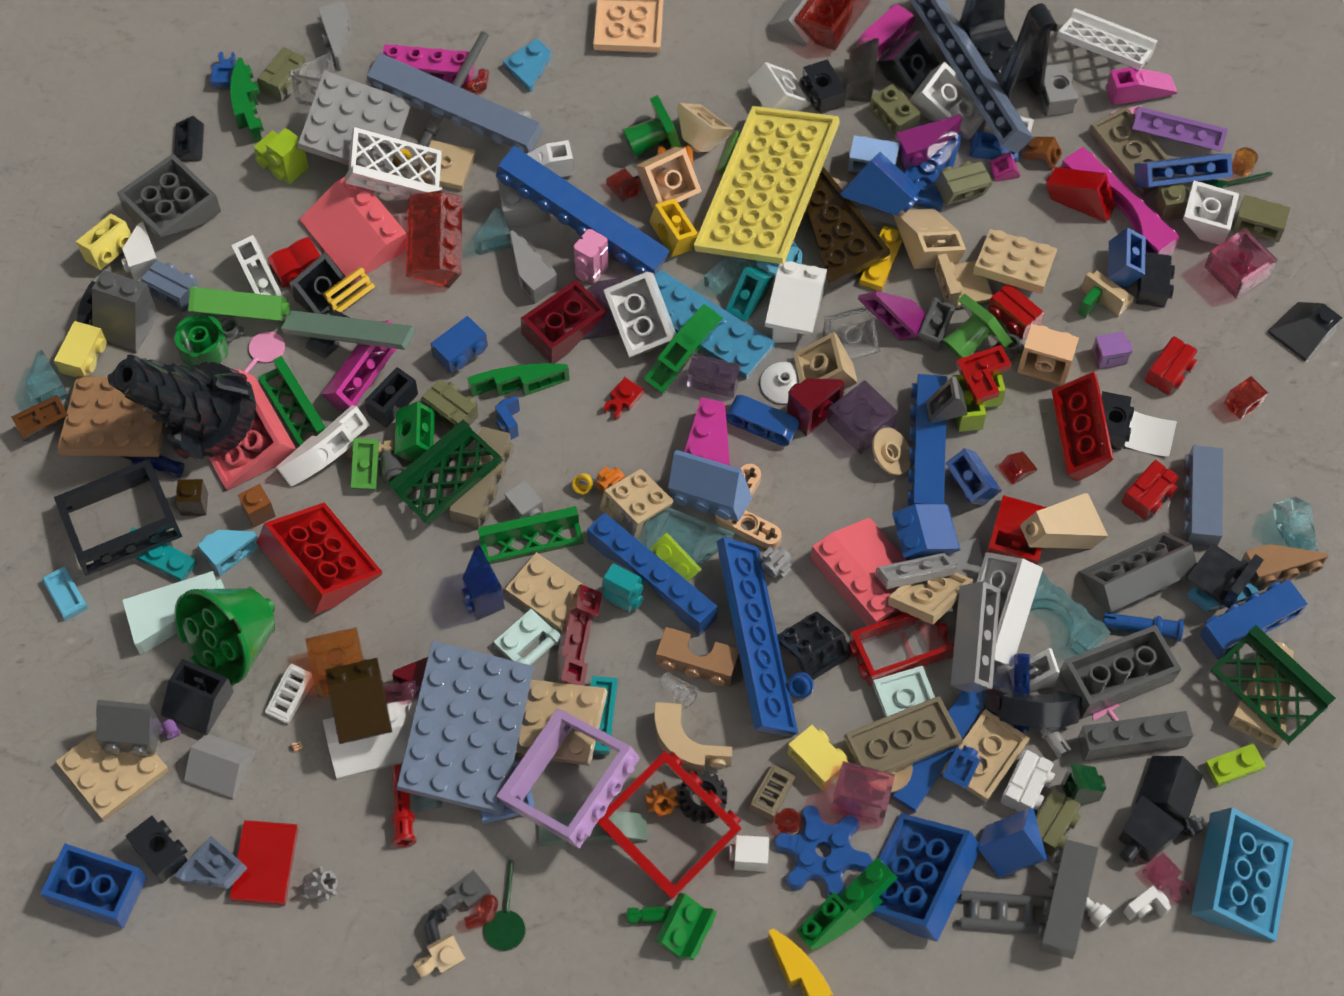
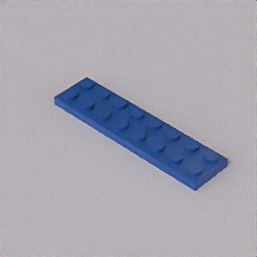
M723 537L716 541L718 555L723 571V579L726 586L754 728L758 731L792 737L798 734L765 575L761 567L762 561L759 547Z

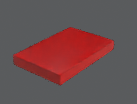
M244 820L237 859L247 869L232 884L231 901L286 906L299 829L297 824Z

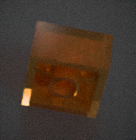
M357 627L305 639L314 687L318 697L329 695L325 669L365 660Z

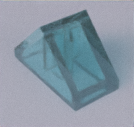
M495 207L475 237L474 246L476 254L482 255L511 247L510 232L501 207Z

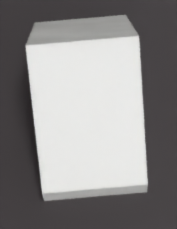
M1050 648L1008 670L1015 692L1022 694L1054 687L1060 673L1053 651Z

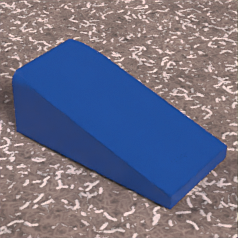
M977 130L970 140V157L993 160L1005 153L1011 152L1014 161H1018V153L1001 146L993 134Z

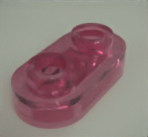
M410 680L399 684V681L384 684L387 702L408 701L418 698L421 683L416 684L415 680Z

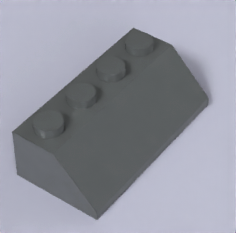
M1163 532L1079 571V574L1098 605L1110 612H1117L1132 602L1144 600L1149 594L1167 589L1169 585L1177 581L1186 580L1197 563L1192 544L1167 532Z

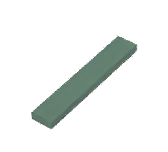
M291 310L281 327L283 333L289 335L400 350L406 349L415 333L414 328L410 325Z

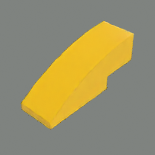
M774 928L769 930L768 941L789 989L800 985L804 996H833L825 978L802 949Z

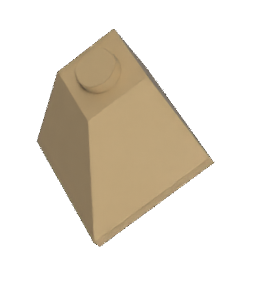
M679 103L677 106L682 138L697 153L711 152L734 130L701 104Z
M835 332L793 353L800 383L806 378L842 379L845 382L844 390L858 383L853 362Z

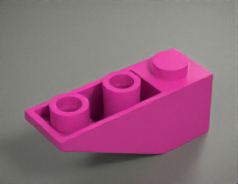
M1133 67L1111 70L1106 85L1112 105L1177 94L1170 74L1145 69L1138 70Z

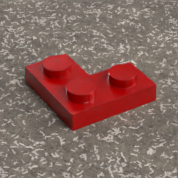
M1002 345L957 359L955 365L974 402L979 404L999 397L1000 391L992 375L1010 370L1012 364Z

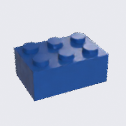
M64 843L40 894L51 905L124 929L147 878L138 867Z

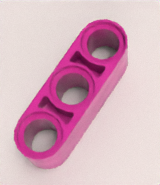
M895 4L862 33L857 45L874 58H878L901 35L909 31L915 22L916 16L899 4Z

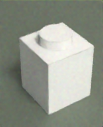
M736 835V844H730L729 859L730 861H735L734 870L767 872L769 837Z

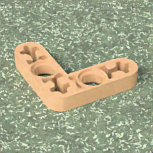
M746 464L740 469H742L745 479L746 475L754 474V478L751 477L747 482L752 496L760 484L761 470L754 464ZM746 510L740 521H737V524H734V520H724L715 515V521L719 526L765 549L769 547L775 549L780 545L781 530L779 527ZM744 521H751L755 527L747 531L741 527V524ZM774 534V538L766 540V535Z

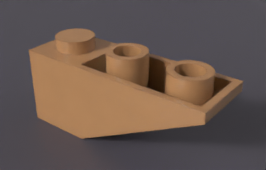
M1267 544L1247 550L1241 562L1243 563L1244 560L1250 562L1255 554L1263 558L1264 561L1250 579V583L1254 587H1269L1278 580H1292L1305 572L1312 574L1320 571L1329 556L1324 552Z

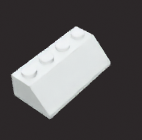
M986 552L976 583L984 581L1001 589L994 663L1012 667L1043 568L1022 558Z
M418 697L388 704L393 731L391 733L339 745L334 717L323 720L337 780L402 764Z

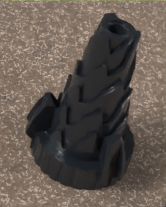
M128 354L127 359L122 360L116 369L108 374L109 385L122 392L125 398L144 406L143 411L153 414L152 418L166 424L165 427L169 429L168 441L174 451L184 459L191 456L195 460L200 461L205 456H220L222 453L230 452L232 448H236L244 440L247 432L250 431L255 417L256 400L252 385L247 381V376L223 364L203 362L192 367L174 363L166 365L156 360L139 358Z

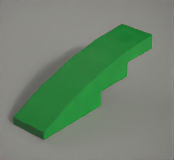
M550 363L515 365L467 377L472 397L494 389L498 397L519 389L522 390L524 396L570 380L567 364Z

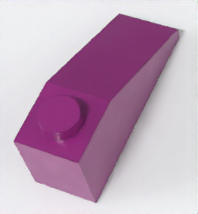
M961 115L897 132L895 142L899 143L898 155L904 168L918 166L926 162L960 132Z
M880 291L858 296L857 299L900 341L918 337L926 313L913 300Z

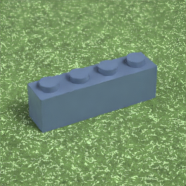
M1193 445L1190 453L1186 454L1184 458V469H1188V476H1185L1183 489L1187 491V497H1185L1183 503V512L1187 513V520H1184L1183 534L1187 535V542L1192 545L1209 547L1213 543L1218 546L1223 536V448Z

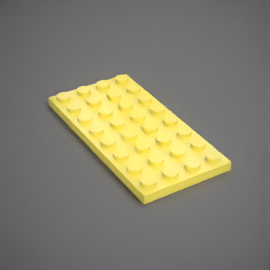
M752 106L693 245L695 251L784 264L840 124L839 116Z

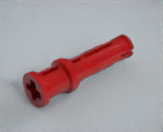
M397 764L391 768L395 811L391 817L395 835L392 839V844L397 847H409L417 842L416 836L413 835L415 815L411 812L410 793L396 790L402 764Z

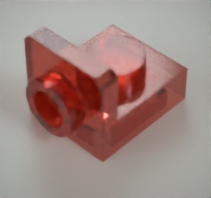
M626 168L606 178V184L622 202L629 198H634L641 192L640 177L638 175L633 177Z

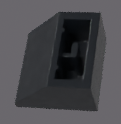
M182 659L168 681L161 715L208 735L234 691L228 678Z

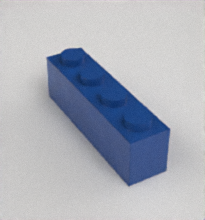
M1216 153L1134 163L1136 187H1153L1233 177L1231 153Z
M1290 579L1281 584L1280 582H1275L1266 589L1265 593L1261 595L1255 593L1245 601L1246 603L1240 606L1235 604L1230 609H1227L1224 615L1220 617L1214 615L1204 622V628L1200 636L1217 659L1226 655L1255 625L1263 632L1268 633L1302 614L1308 603Z

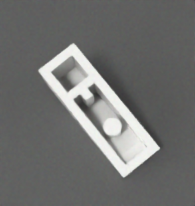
M252 235L231 245L254 293L283 297L257 239Z

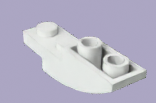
M352 405L318 436L312 435L283 460L276 469L289 486L292 487L323 469L353 446L354 438L370 424L358 407Z

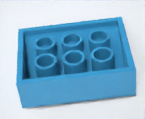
M1234 808L1211 812L1191 914L1211 924L1275 942L1294 840Z

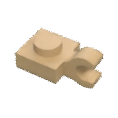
M450 933L427 946L430 954L417 960L413 965L420 977H424L432 972L435 967L442 973L465 960V957L454 936Z

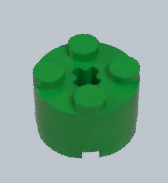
M193 314L184 318L177 325L174 341L182 361L188 367L200 365L203 362H216L220 364L228 356L227 340L225 335L223 336L224 332L220 322L215 317Z

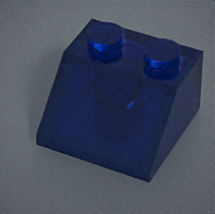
M478 545L474 548L463 575L464 588L461 589L464 597V606L468 614H474L477 621L505 609L502 586L481 546Z

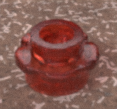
M785 808L776 814L775 823L778 825L777 828L780 832L795 833L800 828L801 816L796 810Z

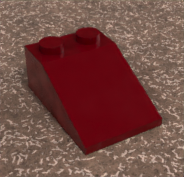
M574 280L521 317V334L551 364H554L571 352L607 313V309L577 280Z

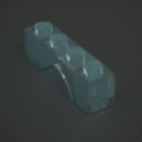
M1041 573L1030 611L1046 609L1061 616L1069 630V639L1066 646L1077 655L1104 645L1110 634L1107 626L1102 621L1093 618L1082 604L1075 603L1068 597L1063 588L1056 587L1048 580L1045 573Z

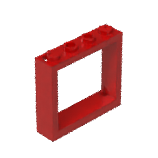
M664 751L607 808L605 815L598 820L597 824L673 899L742 828L738 825L741 822L739 817L731 810L726 812L719 805L722 802L721 799L712 790L707 793L700 786L703 781L693 771L687 773L681 767L684 762L673 751L670 754ZM664 763L730 828L675 885L609 819Z

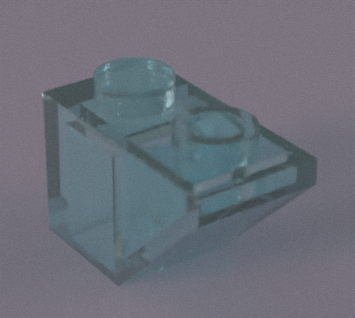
M1297 497L1273 504L1276 527L1287 547L1318 551L1311 504Z

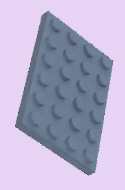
M432 640L396 790L502 815L505 804L501 802L497 795L511 776L534 666Z

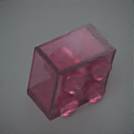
M1245 228L1212 249L1204 267L1237 299L1270 277L1278 259Z

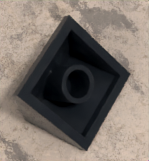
M323 252L290 281L294 300L310 313L327 314L332 308L323 296V293L345 278L326 252ZM350 283L333 294L331 298L334 299L351 286Z
M1152 756L1135 804L1143 795L1173 819L1183 822L1190 816L1203 775L1184 756Z

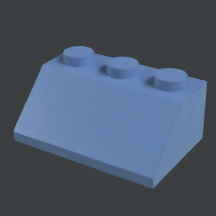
M676 450L674 452L668 485L674 502L680 506L687 505L696 508L702 513L709 512L718 515L724 520L731 519L739 522L752 500L742 469Z

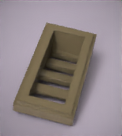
M772 764L750 804L749 811L774 822L796 779V775ZM774 773L788 779L787 782L784 783L773 778ZM771 782L783 788L782 791L769 786V783ZM765 791H768L778 796V798H772L764 793ZM761 799L774 804L773 807L761 803Z

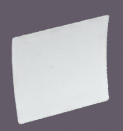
M1134 411L1132 421L1129 424L1131 428L1129 442H1125V446L1144 453L1169 457L1177 421L1160 419Z

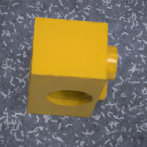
M676 199L655 204L649 223L664 246L670 250L669 254L671 257L692 251L698 233Z

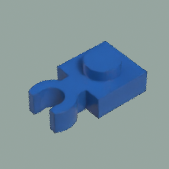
M219 52L218 59L220 64L213 65L210 83L212 87L230 88L233 69L237 61L234 52H231V57L224 59L223 52Z

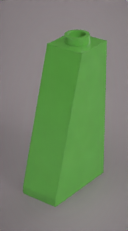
M190 287L188 311L204 315L285 322L286 317L290 313V303L287 302V298L282 296Z

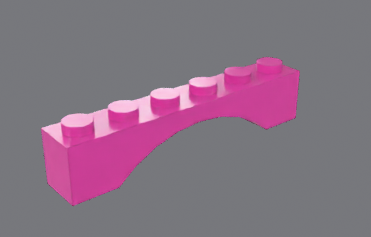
M1081 147L1063 159L1061 168L1106 173L1116 207L1128 218L1134 231L1146 237L1145 252L1168 255L1175 250L1180 237L1176 231L1162 221L1157 213L1147 207L1140 197L1131 192L1125 183L1116 178L1109 168L1100 163L1093 153Z

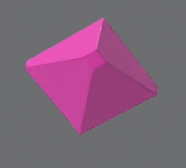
M1011 152L989 161L995 181L1021 177Z

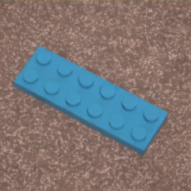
M661 269L654 275L676 334L703 304H706L724 318L700 350L743 378L747 379L775 347V341Z

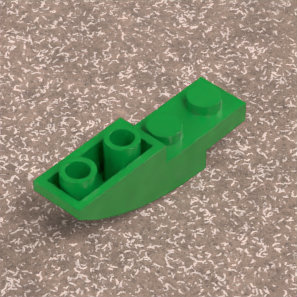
M240 57L236 61L231 77L230 95L238 128L248 127L253 142L258 143L262 140L260 132L264 131L261 119L255 118V114H258L255 105H259L256 95H260L256 81H251V78H254L250 65L245 66L243 58Z
M703 304L657 358L658 361L645 376L644 380L665 394L693 356L695 357L724 318L706 304Z
M876 857L839 896L833 892L795 932L812 950L830 943L871 914L883 902L879 896L898 877Z

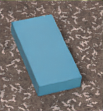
M65 566L42 577L65 621L89 609Z

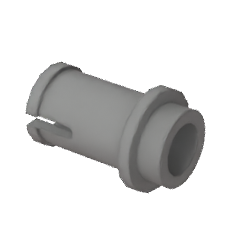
M1060 727L1041 729V738L1046 739L1057 758H1060L1061 755L1064 756L1072 750L1058 731Z

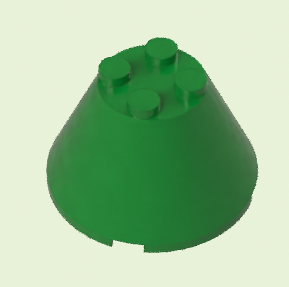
M252 587L191 589L180 595L175 604L174 618L177 633L181 643L186 642L193 653V656L190 657L192 662L228 678L231 686L245 679L269 637L275 631L274 603L269 598L265 599Z

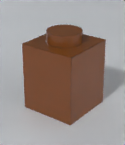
M261 484L237 495L242 509L253 528L276 517L272 504Z

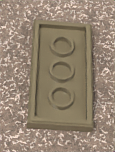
M1126 106L1092 123L1088 130L1139 194L1143 196L1160 186L1136 187L1134 163L1166 160L1169 158L1150 134L1131 130L1135 116Z
M940 695L844 734L843 737L866 784L963 743V739Z

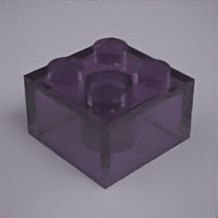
M864 380L829 407L827 423L859 454H862L872 446V440L877 431L883 428L893 429L896 427L899 412Z

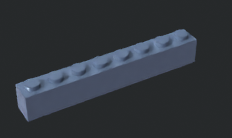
M379 53L367 74L371 87L411 100L410 103L419 110L427 109L437 118L442 119L445 117L458 127L465 126L470 128L478 136L486 135L496 144L502 145L504 143L510 146L511 149L515 146L524 153H529L534 150L543 133L538 121L382 53Z

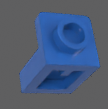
M964 745L963 748L956 747L942 777L967 789L982 758L977 756L979 751L967 745Z

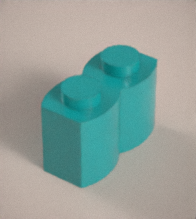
M613 563L603 577V599L632 613L634 609L637 610L641 606L644 596H642L644 587L641 584L642 578Z

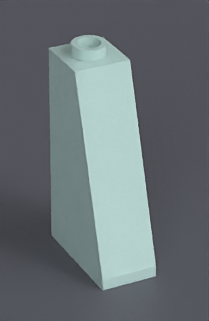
M213 571L123 599L134 644L140 655L177 634L174 609L180 595L191 589H225L222 579L216 580Z

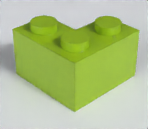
M284 128L279 134L272 130L253 147L257 164L262 168L269 169L278 180L283 179L289 185L309 168L305 151L297 148L300 138L287 128Z
M1002 373L992 375L1000 391L999 397L979 404L974 402L961 375H952V377L957 378L964 392L968 415L955 418L958 432L983 429L986 418L985 407L1002 405L1006 391Z

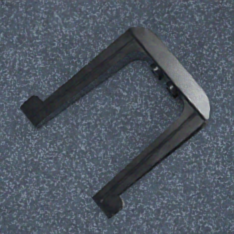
M966 0L959 23L1008 99L1010 100L1016 81L1026 79L1036 95L1045 94L1043 89L1051 31L1057 32V23L1047 6L1040 3L1028 10L1017 41H1015L1005 22V0Z

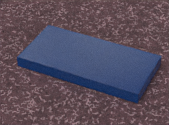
M957 134L926 162L904 169V174L921 189L916 194L919 199L914 205L941 211L944 201L941 198V193L938 192L935 186V181L942 169L949 166L953 168L962 135Z

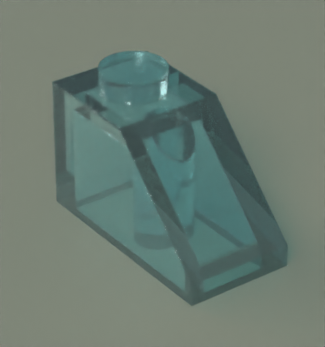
M42 350L38 351L26 378V383L30 388L26 393L32 404H39L58 395L60 401L68 398L69 396L44 352Z

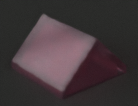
M843 761L830 812L844 816L853 815L859 820L883 825L895 774Z

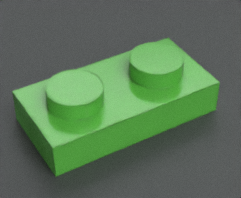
M354 438L351 489L377 490L379 439Z

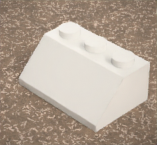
M645 272L604 289L629 357L664 347L674 338L676 331L653 273Z

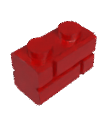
M1006 284L991 297L987 309L997 320L1002 321L1011 334L1018 335L1022 339L1028 336L1031 324L1039 326L1042 323L1045 313L1019 290L1009 284Z
M1175 336L1172 337L1148 370L1145 382L1155 388L1157 387L1158 390L1167 395H1170L1174 388L1179 390L1186 379L1183 375L1186 371L1191 373L1198 362L1195 359L1198 352L1197 349L1189 344H1185L1184 341Z
M1154 460L1125 492L1122 505L1134 511L1143 520H1146L1150 514L1155 516L1164 505L1162 500L1165 497L1170 499L1177 491L1176 482L1179 478L1178 475L1169 468L1166 469L1159 461Z

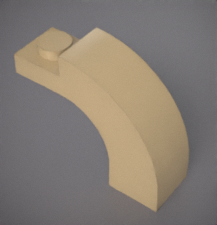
M655 703V733L659 746L663 752L666 751L668 754L673 751L684 762L681 765L684 770L693 771L694 773L701 771V774H704L705 765H710V767L716 769L731 766L732 747L701 745L686 736L681 726L682 704Z

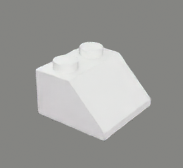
M765 62L748 80L752 88L751 92L760 100L761 107L800 111L812 105L792 71Z
M1193 181L1183 220L1200 240L1223 246L1231 229L1239 193Z

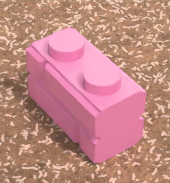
M587 229L582 235V239H579L573 247L575 275L581 281L595 284L601 277L600 274H603L609 267L608 242L605 236L592 229Z

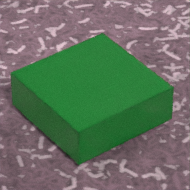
M1093 286L1085 296L1079 309L1080 316L1086 319L1098 304L1102 293L1101 288Z

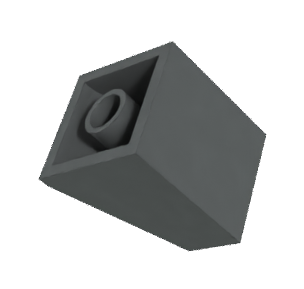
M103 269L92 287L93 326L101 328L108 344L137 353L159 316L146 283Z

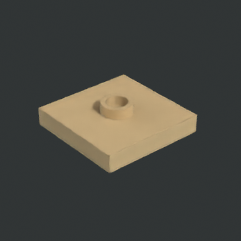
M432 140L429 148L442 151L439 186L463 190L476 155L475 149ZM426 155L424 159L429 166L433 165L434 157ZM421 166V169H420L419 173L424 170V168H423L422 166ZM427 173L421 176L425 183L433 184V180Z

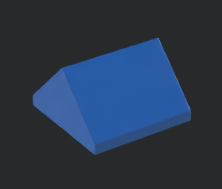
M1030 807L985 826L978 849L998 877H1005L1047 860L1033 808Z

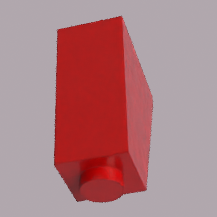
M1055 167L1052 174L1046 180V189L1051 200L1102 222L1108 221L1116 206L1106 173Z

